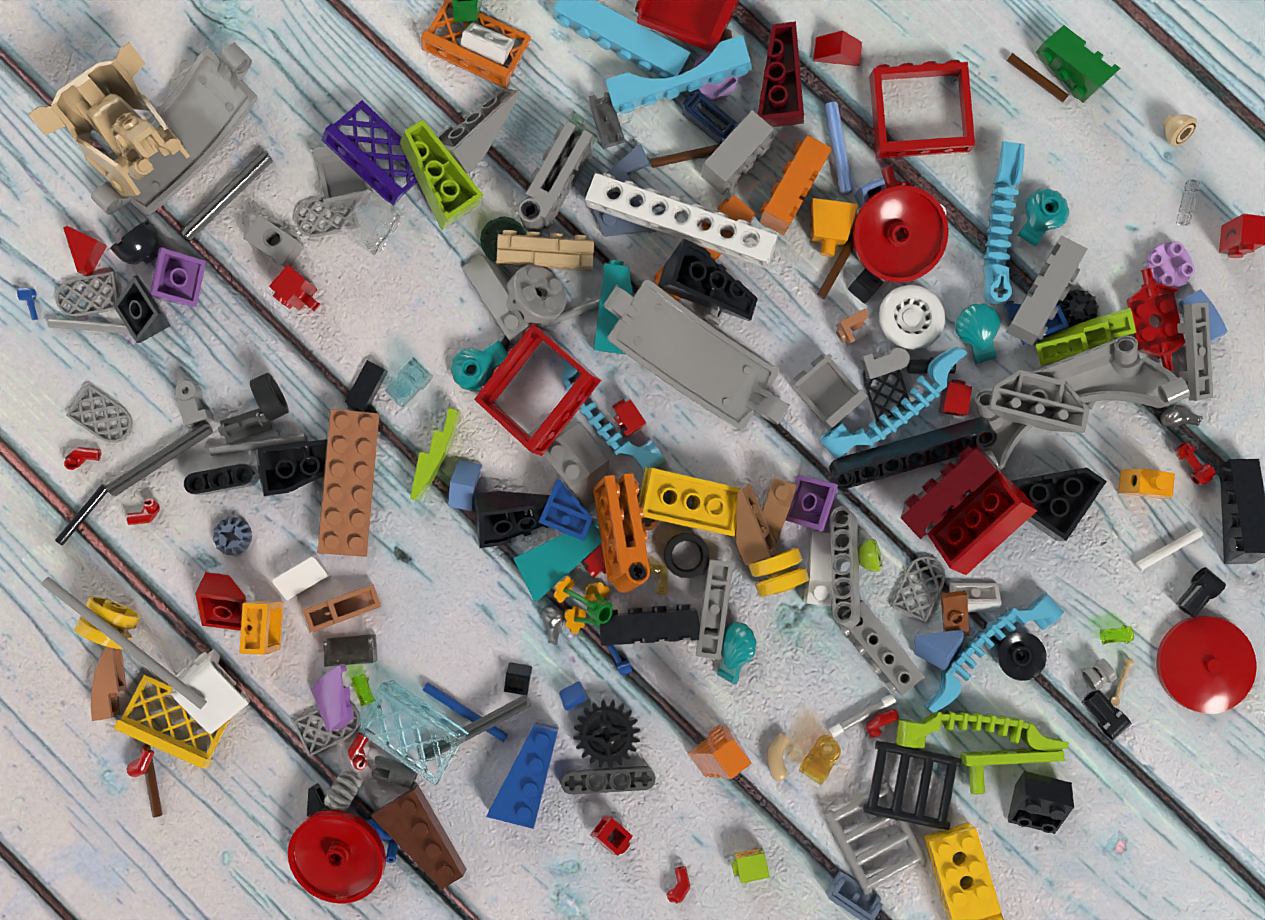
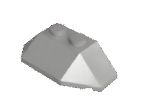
M1022 370L1017 371L993 386L989 410L1004 420L1058 432L1084 433L1089 414L1088 406L1082 402L1067 381Z
M569 421L544 455L583 505L589 508L595 503L593 487L604 476H608L609 459L580 422ZM542 423L529 433L531 437L539 429Z

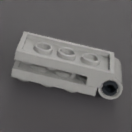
M569 121L566 122L564 127L560 126L554 137L556 141L553 147L547 148L542 160L544 162L541 168L537 167L532 174L531 181L533 182L526 192L527 199L523 200L519 205L518 213L522 225L527 232H541L544 228L549 230L594 150L593 134L584 130L581 136H578L576 125Z

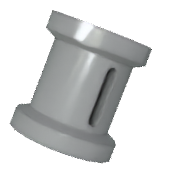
M708 307L706 312L701 314V317L719 326L724 312Z

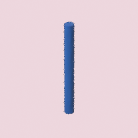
M427 682L424 686V692L469 721L474 722L481 718L480 715ZM497 726L486 730V732L503 743L509 735Z

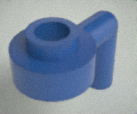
M374 819L366 820L377 832L380 839L388 843L386 861L394 863L396 861L398 844Z

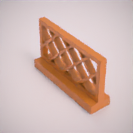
M445 0L428 31L425 30L421 36L422 50L500 87L507 88L510 84V77L531 41V36L479 13L478 20L481 26L487 29L496 28L501 31L502 35L508 38H518L523 41L521 46L511 49L509 55L512 62L509 68L504 67L457 45L455 39L461 38L463 31L452 32L450 25L458 22H454V18L447 19L446 12L449 7L452 8V0ZM463 22V25L466 29L468 27L467 23ZM447 26L449 35L442 37L434 34L437 28Z

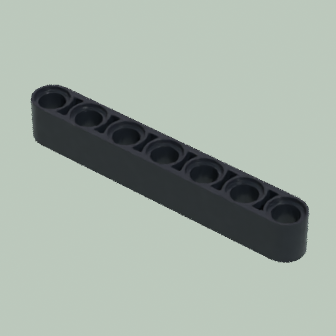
M978 417L837 458L831 462L829 471L838 488L848 489L958 457L968 446L973 448L975 445H978L981 449L989 448L997 441V434L986 418Z

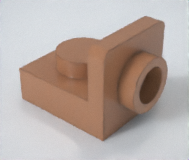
M866 309L853 314L836 325L838 328L836 329L838 338L841 342L845 341L847 346L855 341L850 328L852 331H856L866 325L864 321L870 317Z

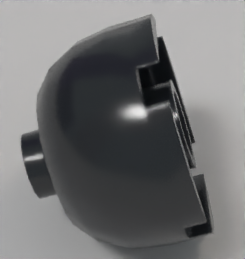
M147 219L144 223H140L125 234L121 239L122 241L118 244L114 243L110 247L112 252L125 263L137 265L144 261L147 265L158 256L155 252L160 247V236L153 224Z

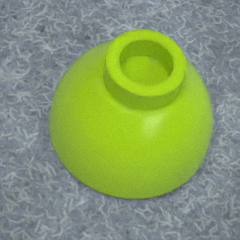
M872 538L861 544L858 549L859 565L868 571L880 572L882 569L881 552L877 541Z

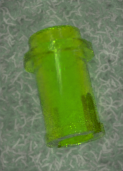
M1122 625L1121 628L1100 629V639L1103 645L1118 642L1129 644L1130 641L1134 640V632L1131 626Z
M365 673L351 678L352 683L350 685L355 688L360 706L374 702L375 698L368 683L369 677H366Z

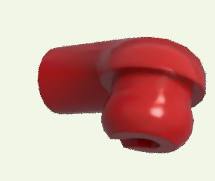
M893 167L881 170L886 188L900 185L911 186L908 181L901 182L896 180Z
M77 447L66 457L64 466L68 470H75L86 460L99 461L102 455L101 450Z
M153 498L145 500V505L141 512L127 514L128 525L152 522L160 511V504Z
M895 709L885 711L866 723L865 730L868 731V736L871 738L880 736L881 730L879 727L897 721L899 719L898 712Z
M362 732L357 734L348 749L350 762L357 770H363L367 766V758L363 748L369 740V736Z
M143 748L138 760L128 764L127 774L131 777L145 774L155 752L151 749Z
M686 866L675 868L677 884L674 889H670L667 892V899L671 903H681L690 890Z

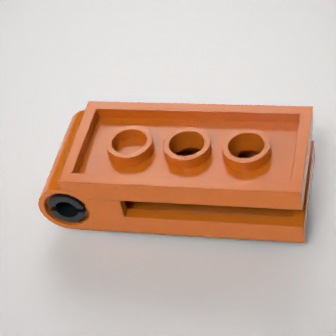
M633 473L623 474L616 482L614 475L604 476L593 487L608 583L613 582L614 587L622 593L632 591L646 582L650 576L645 545L647 542V532L642 527L643 509L641 504H638L639 486L638 482L634 481Z

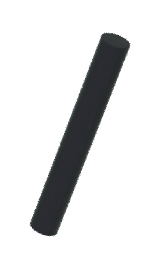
M100 485L55 539L58 544L63 546L108 493L106 485Z

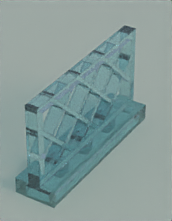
M390 680L381 683L377 690L379 694L358 731L430 783L437 785L459 745L465 741L469 733L395 681ZM383 699L390 702L392 713L383 715L381 708ZM406 713L409 715L412 726L402 728L399 714ZM384 717H394L395 730H386ZM378 719L381 733L375 734L368 729L372 720ZM424 726L429 729L431 739L421 741L418 727ZM413 729L415 743L406 745L403 731ZM397 732L400 743L399 747H393L389 744L388 734ZM444 740L452 745L447 754L440 755L437 741ZM432 742L435 756L425 758L422 745ZM416 746L419 760H411L408 757L407 748ZM436 760L438 771L435 776L428 772L427 761Z

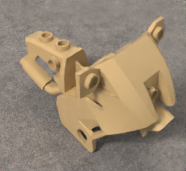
M130 42L118 49L115 60L95 64L57 91L51 106L36 107L28 113V116L45 136L66 127L81 148L85 160L108 179L121 196H138L140 194L130 176L133 179H141L154 170L149 157L159 151L165 157L170 153L173 156L180 150L186 159L190 157L186 148L145 95L138 91L132 78L146 63ZM133 109L151 111L161 126L155 130L144 116L140 117ZM92 130L99 133L109 149L118 158L113 161L89 144Z

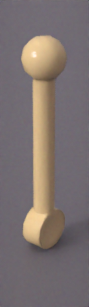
M1131 658L1124 660L1125 667L1115 694L1109 698L1113 706L1120 704V692L1130 667L1134 665V661Z

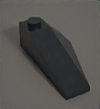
M327 439L256 448L257 468L263 496L290 493L323 477Z
M507 491L474 494V515L479 549L508 544L511 542V538L522 534L526 537L532 534V530L542 526L549 528L539 523V520L550 495Z

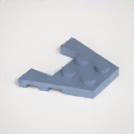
M637 145L612 167L607 174L614 176L617 181L624 183L625 181H630L629 174L649 166V161L642 145ZM612 192L608 197L610 199H617L620 193ZM639 199L633 200L630 204L633 207L641 206ZM592 209L604 237L639 232H657L656 230ZM665 210L656 213V215L663 214Z

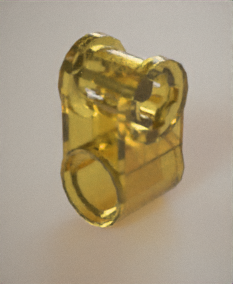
M829 735L819 737L810 753L803 760L799 772L822 785L841 754V748L836 740ZM825 745L828 747L831 745L833 749L831 751H825L823 747Z

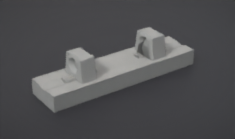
M1208 302L1184 304V323L1177 324L1178 333H1185L1187 371H1180V377L1188 381L1189 401L1213 398Z
M709 559L699 627V640L697 641L696 656L720 660L734 565L732 562Z

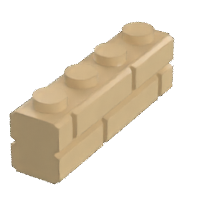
M503 230V234H498L496 265L513 267L537 265L546 269L591 272L593 269L594 240H589V236L575 235L574 239L565 238L564 234L553 233L551 237H541L539 232H527V236L517 235V231Z

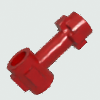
M1188 442L1182 443L1175 449L1178 453L1176 456L1179 460L1185 459L1194 470V473L1190 475L1192 481L1198 486L1206 485L1212 481L1213 476L1216 475L1214 468L1208 463L1202 466L1193 454V451L1196 449L1193 444Z

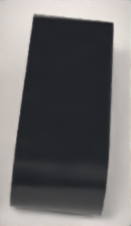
M237 464L194 472L185 477L184 488L190 494L207 495L250 487L259 481L258 469L248 464ZM248 469L250 477L244 482L242 480V472ZM224 473L226 482L221 486L218 483V478ZM198 478L202 480V487L199 490L195 488V481Z

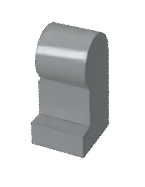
M892 348L885 355L874 358L872 353H867L860 356L867 379H873L906 367L910 356L908 351L903 348Z
M187 380L179 382L175 388V395L184 426L194 428L203 422L209 423L214 421L212 412L203 407L201 401L202 389L200 386Z

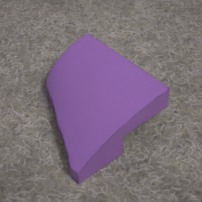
M345 664L338 665L329 671L311 688L327 732L345 728L354 717L350 702V688L343 686L342 673L347 671Z

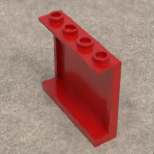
M638 0L635 12L638 13V24L713 52L719 42L722 41L739 0Z

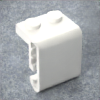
M214 649L208 654L206 652L202 653L194 661L195 665L190 669H182L175 676L207 701L201 710L174 688L171 691L173 698L209 734L216 731L250 703L246 692L242 691L239 693L234 687L236 682L218 664L220 655Z

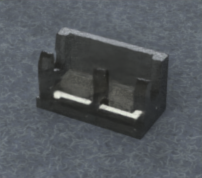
M376 634L327 638V642H324V667L341 664L374 663L378 661Z

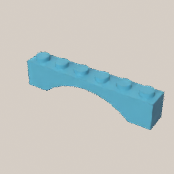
M740 35L719 42L714 51L701 64L681 75L651 79L639 77L628 72L606 79V83L615 111L626 114L641 105L647 107L654 105L657 100L663 98H676L679 96V93L687 90L694 92L709 83L713 85L722 83L727 77H741L747 74L749 70H752L744 37Z

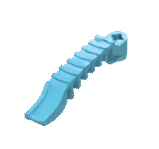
M1003 141L1001 144L999 165L994 178V190L991 193L993 197L990 204L991 213L988 217V221H990L989 229L987 230L988 239L985 244L987 249L986 255H984L985 267L983 272L985 284L983 296L990 305H998L1009 299L1012 294L1009 267L1005 265L1006 261L1010 259L1007 249L1011 247V243L1008 242V236L1012 234V230L1009 229V226L1014 220V217L1011 216V210L1016 208V203H1013V197L1019 194V190L1014 189V187L1019 184L1022 177L1025 144Z
M555 339L559 344H561L566 350H568L573 355V353L563 343ZM560 356L563 362L561 379L566 386L564 387L565 390L568 392L575 383H570L569 381L574 379L579 372ZM595 401L588 405L583 403L580 407L582 415L588 418L589 424L596 428L598 435L605 439L608 447H612L616 456L621 454L634 457L644 472L645 468L658 469L667 463L651 439L637 447L632 445L630 441H626L623 444L620 440L623 438L620 431L610 437L608 432L615 427L611 421L603 427L600 425L599 422L606 418L602 411L595 416L592 415L591 411L598 408Z
M954 347L932 360L928 366L927 373L934 384L931 385L923 376H920L916 381L926 391L921 394L916 387L912 388L909 392L916 400L911 403L907 398H904L901 404L905 409L900 411L897 406H894L890 409V412L894 415L891 419L886 414H882L879 417V420L883 423L882 426L879 427L872 421L868 424L870 430L867 432L863 428L849 431L840 422L827 430L820 437V442L835 459L844 455L855 445H869L873 448L876 442L884 440L890 432L894 433L897 431L900 425L906 424L913 415L917 416L919 414V410L923 407H928L931 400L940 396V392L947 387V377L950 369L967 352L962 348Z
M1047 593L1040 595L1026 609L1008 607L1004 614L998 615L994 622L988 623L983 631L977 632L974 639L967 641L966 646L958 652L946 670L940 672V688L924 707L934 713L958 697L961 692V684L952 674L956 672L965 681H968L971 678V674L962 668L961 665L966 663L973 669L977 663L970 656L975 653L981 658L985 654L980 648L982 644L991 649L995 645L990 639L991 636L995 635L998 640H1002L1006 636L1000 630L1003 626L1009 632H1013L1016 629L1013 625L1016 621L1022 625L1033 620L1042 630H1045L1049 625L1056 622L1063 615L1064 611Z

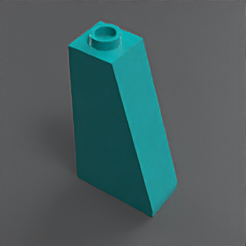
M610 260L609 264L604 263L594 351L625 354L607 339L619 318L603 306L616 285L633 296L629 266H623V261Z
M592 522L585 541L564 533L513 558L534 602L540 600L601 544L599 525Z

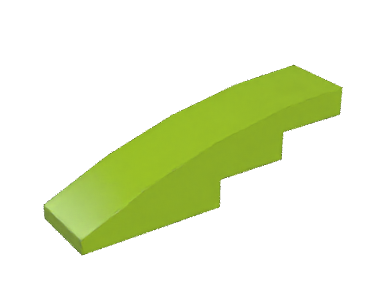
M1130 308L1106 314L1036 342L1035 345L1040 364L1045 365L1061 361L1110 342L1114 338L1136 333L1132 311Z
M448 408L444 431L434 430L429 453L419 452L410 499L419 501L442 466L455 436L461 414L459 410Z

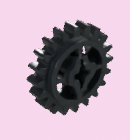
M602 699L601 707L592 702L593 710L590 711L585 707L583 710L586 717L581 715L577 717L582 724L574 725V729L580 731V733L575 734L573 739L581 740L576 745V749H585L581 757L584 758L590 755L589 764H592L596 759L599 760V768L603 766L604 761H607L609 768H612L613 760L622 765L621 757L623 756L629 760L630 754L628 750L633 752L637 750L632 743L640 742V738L634 736L635 733L640 732V728L632 726L638 719L629 718L632 714L631 709L623 712L624 703H621L616 708L615 700H612L610 706H607L606 701ZM609 714L618 717L625 726L620 727L613 724ZM600 716V725L593 730L587 731L590 722ZM604 728H608L609 732H613L610 734L609 739H605V735L600 734L603 733ZM623 736H627L624 744L619 749L613 751L614 742ZM589 740L601 743L604 752L595 749Z

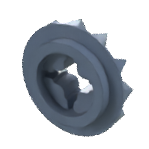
M228 517L219 521L217 527L213 529L214 537L212 540L215 542L216 549L225 555H239L246 551L251 544V528L240 518ZM234 529V535L238 536L237 538L241 540H232L229 543V538L224 533L232 532Z

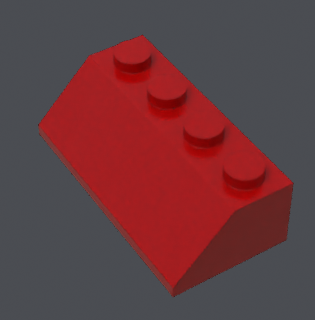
M997 469L992 476L973 493H970L962 503L947 514L927 535L948 567L967 575L1037 512V509L1027 496Z

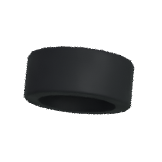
M269 373L250 380L253 396L268 420L273 421L289 413L285 397L277 382Z
M681 533L675 535L667 542L664 549V561L667 568L674 575L681 578H692L698 576L706 569L709 562V549L701 537L693 533ZM683 541H690L696 544L701 553L699 563L689 570L677 567L672 558L675 546Z

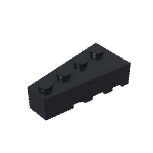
M1229 459L1219 469L1224 564H1254L1265 558V491L1259 459Z
M678 604L676 609L666 610V606H653L652 611L642 612V607L628 608V613L619 614L618 609H612L610 620L600 624L601 646L634 644L637 641H640V643H655L663 639L669 642L684 640V638H691V641L699 640L698 614L695 608H690V604Z

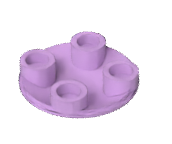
M1180 242L1161 243L1155 246L1147 257V269L1152 268L1154 282L1172 288L1181 287L1195 272L1191 257Z

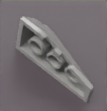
M502 89L483 102L480 111L472 114L467 113L463 116L464 121L458 126L452 128L450 125L437 135L466 173L475 170L477 164L485 157L520 96L518 90Z
M481 254L462 267L513 345L519 342L523 333L532 324L541 327L540 323L525 322L521 311H510L507 308L506 302L509 296L507 284L512 277Z

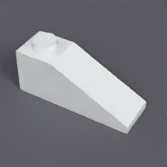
M811 532L807 573L810 580L805 582L804 603L831 607L830 533Z

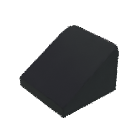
M864 269L848 287V290L865 304L884 282Z
M509 663L506 671L504 692L528 696L532 666Z
M318 783L308 789L307 817L327 806L324 804L326 796Z

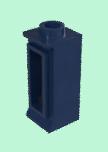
M699 89L694 95L690 93L682 104L684 105L682 115L719 145L739 125L738 122L702 94ZM699 103L727 126L723 132L695 109Z

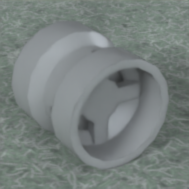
M1103 658L1097 661L1092 668L1087 667L1081 671L1085 682L1095 692L1101 689L1106 682L1111 683L1117 679L1115 671Z

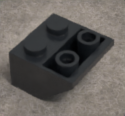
M1024 771L1014 787L1008 822L1021 827H1029L1045 833L1055 834L1074 808L1072 783Z

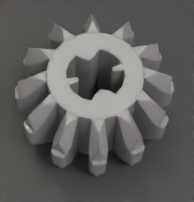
M342 770L326 795L324 804L329 806L331 810L346 812L361 787L363 778L353 771Z

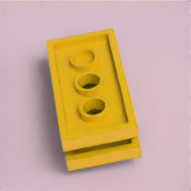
M645 468L638 504H641L643 517L736 537L738 491L741 488L655 468ZM666 491L670 494V500L667 503L663 500V495ZM689 496L693 500V504L690 508H688L686 504L687 498Z
M970 822L952 826L949 830L942 829L922 835L947 919L1004 920L976 827L972 826ZM956 852H960L959 857L953 859V855ZM967 876V879L960 883L962 877Z

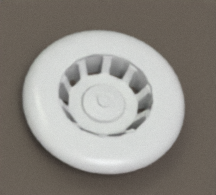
M906 285L894 289L884 298L880 306L879 321L884 334L894 344L906 349H921L934 343L941 335L945 325V312L938 297L930 290L921 286Z

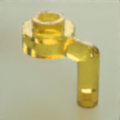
M649 564L650 574H658L657 594L666 595L667 566Z

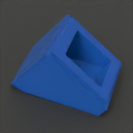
M580 681L559 692L564 709L567 711L583 703L588 697Z

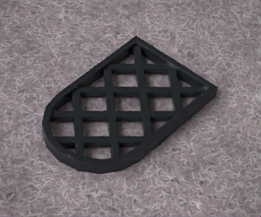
M900 369L897 370L898 375L890 372L886 374L884 380L878 377L870 379L868 385L866 374L863 370V383L876 422L880 421L879 417L883 411L891 414L887 416L888 418L894 417L890 410L886 408L889 400L897 404L898 408L900 406L905 408L901 404L904 397L910 401ZM889 375L898 378L894 386L886 382ZM874 379L882 383L878 391L870 387ZM899 381L901 382L903 391L897 388ZM884 385L892 388L889 396L881 393ZM869 390H871V391H873L874 393H876V395H875V397H874L873 400H872V397H871V394H870V391H869ZM895 390L902 394L899 402L891 398ZM879 395L886 398L883 406L875 403ZM874 406H876V407H878V408L881 409V411H880V413L878 414V416H877V413H876V410H875V407H874Z

